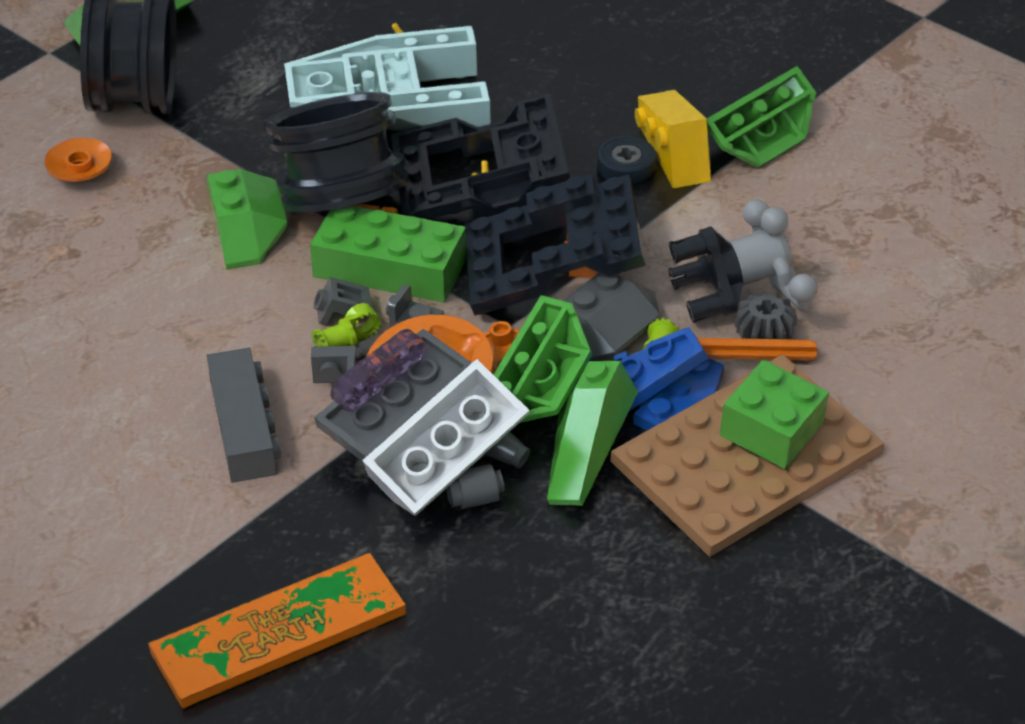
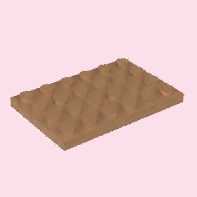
M783 354L770 361V363L820 387ZM748 373L612 450L610 461L711 557L882 454L884 442L829 395L824 424L786 469L719 435L723 404L750 375Z

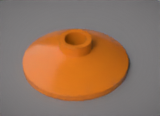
M74 138L63 141L51 148L45 156V167L47 172L56 179L69 182L85 181L97 177L106 171L111 164L112 155L110 148L99 140Z

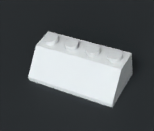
M476 359L362 461L368 476L393 502L416 516L530 413V410Z

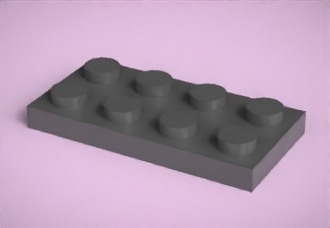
M422 329L314 417L316 427L362 461L472 362L425 329Z

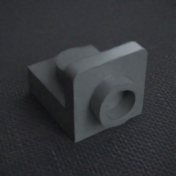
M329 277L324 288L317 291L314 299V309L317 310L319 324L326 326L333 312L341 313L345 316L347 311L357 304L366 303L371 306L369 287Z
M404 284L397 294L392 295L388 300L386 314L389 316L391 328L402 321L418 316L444 315V310L412 301L411 286Z
M356 346L311 347L313 383H348L349 389L364 377V362L357 361Z

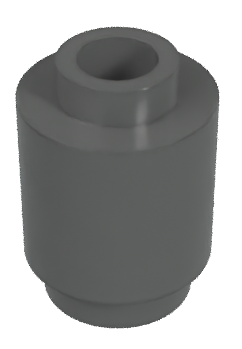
M491 464L468 468L446 488L449 503L452 508L460 506L461 509L497 502L499 501V493L504 492V481L500 470H494Z

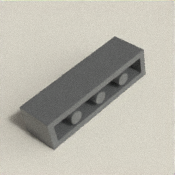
M250 347L207 354L210 383L231 483L276 475L275 459H281L278 436H270V433H275L272 410H264V408L270 407L266 385L259 386L258 384L264 383L261 362H253Z

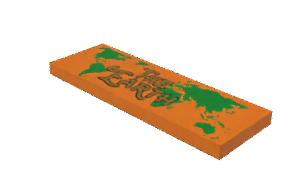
M367 553L148 644L152 657L183 709L406 614V604L372 555Z

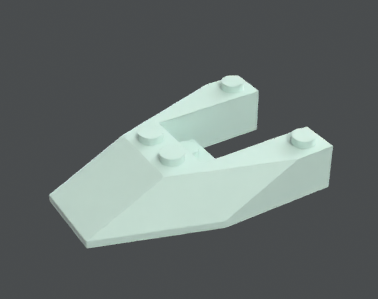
M472 26L377 35L284 64L289 102L292 108L335 96L382 92L391 95L392 106L388 109L395 112L396 121L387 128L390 130L406 131L453 118L461 119L477 127L491 124L490 99L485 82L420 88L419 81L447 78L461 79L477 75L476 42Z

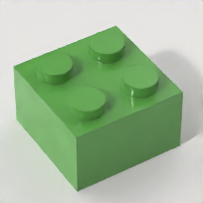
M763 359L723 404L719 435L786 469L824 424L829 392Z

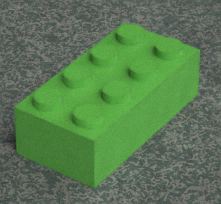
M358 206L333 209L327 214L310 244L313 277L327 280L329 277L392 293H397L405 284L411 286L413 297L445 303L467 260L466 227Z

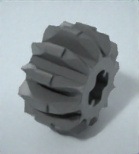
M764 291L761 296L749 294L748 299L740 301L737 308V316H735L736 332L743 339L792 340L797 322L796 309L791 306L790 299H780L778 293L773 296L767 295Z

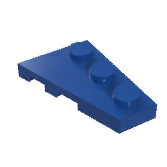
M689 327L653 340L647 344L644 350L629 355L625 351L614 355V361L622 362L638 391L629 411L709 358Z
M712 359L705 360L650 397L635 412L633 424L649 430L717 392L723 377L724 364Z

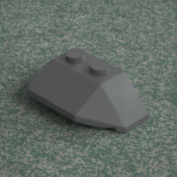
M599 272L563 300L572 303L593 354L589 361H602L613 358L614 355L619 354L646 332L651 322L657 318L660 320V312L654 291L621 274L608 276Z

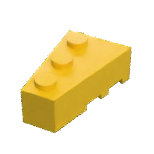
M676 90L638 96L639 108H635L637 126L641 128L648 143L654 148L656 158L672 188L711 182L707 118Z

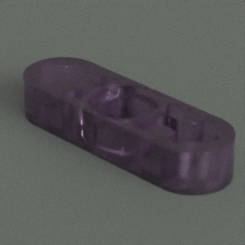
M410 329L401 330L335 381L331 389L332 400L346 411H353L359 408L421 359L426 348L425 341Z

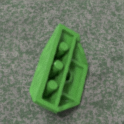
M796 66L707 118V130L721 150L759 168L807 138L812 103L815 100L816 91L799 67Z
M242 169L224 170L219 173L207 174L206 187L226 270L261 264L266 257V252L275 245L288 226L276 180Z
M541 295L493 374L530 410V413L519 423L559 414L593 355L573 304Z

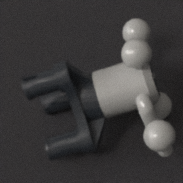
M759 199L751 200L743 208V218L745 222L752 226L753 234L728 241L712 226L698 230L696 235L669 242V249L675 264L697 257L696 261L668 268L669 277L675 278L671 280L673 288L676 290L704 280L705 283L710 282L716 290L714 294L686 301L692 323H697V321L719 314L728 316L737 313L742 286L770 277L771 285L776 290L781 291L787 299H790V302L797 309L807 311L811 308L812 299L817 293V283L808 274L797 275L796 270L791 267V251L784 235L789 219L783 209L779 207L769 208L765 202Z

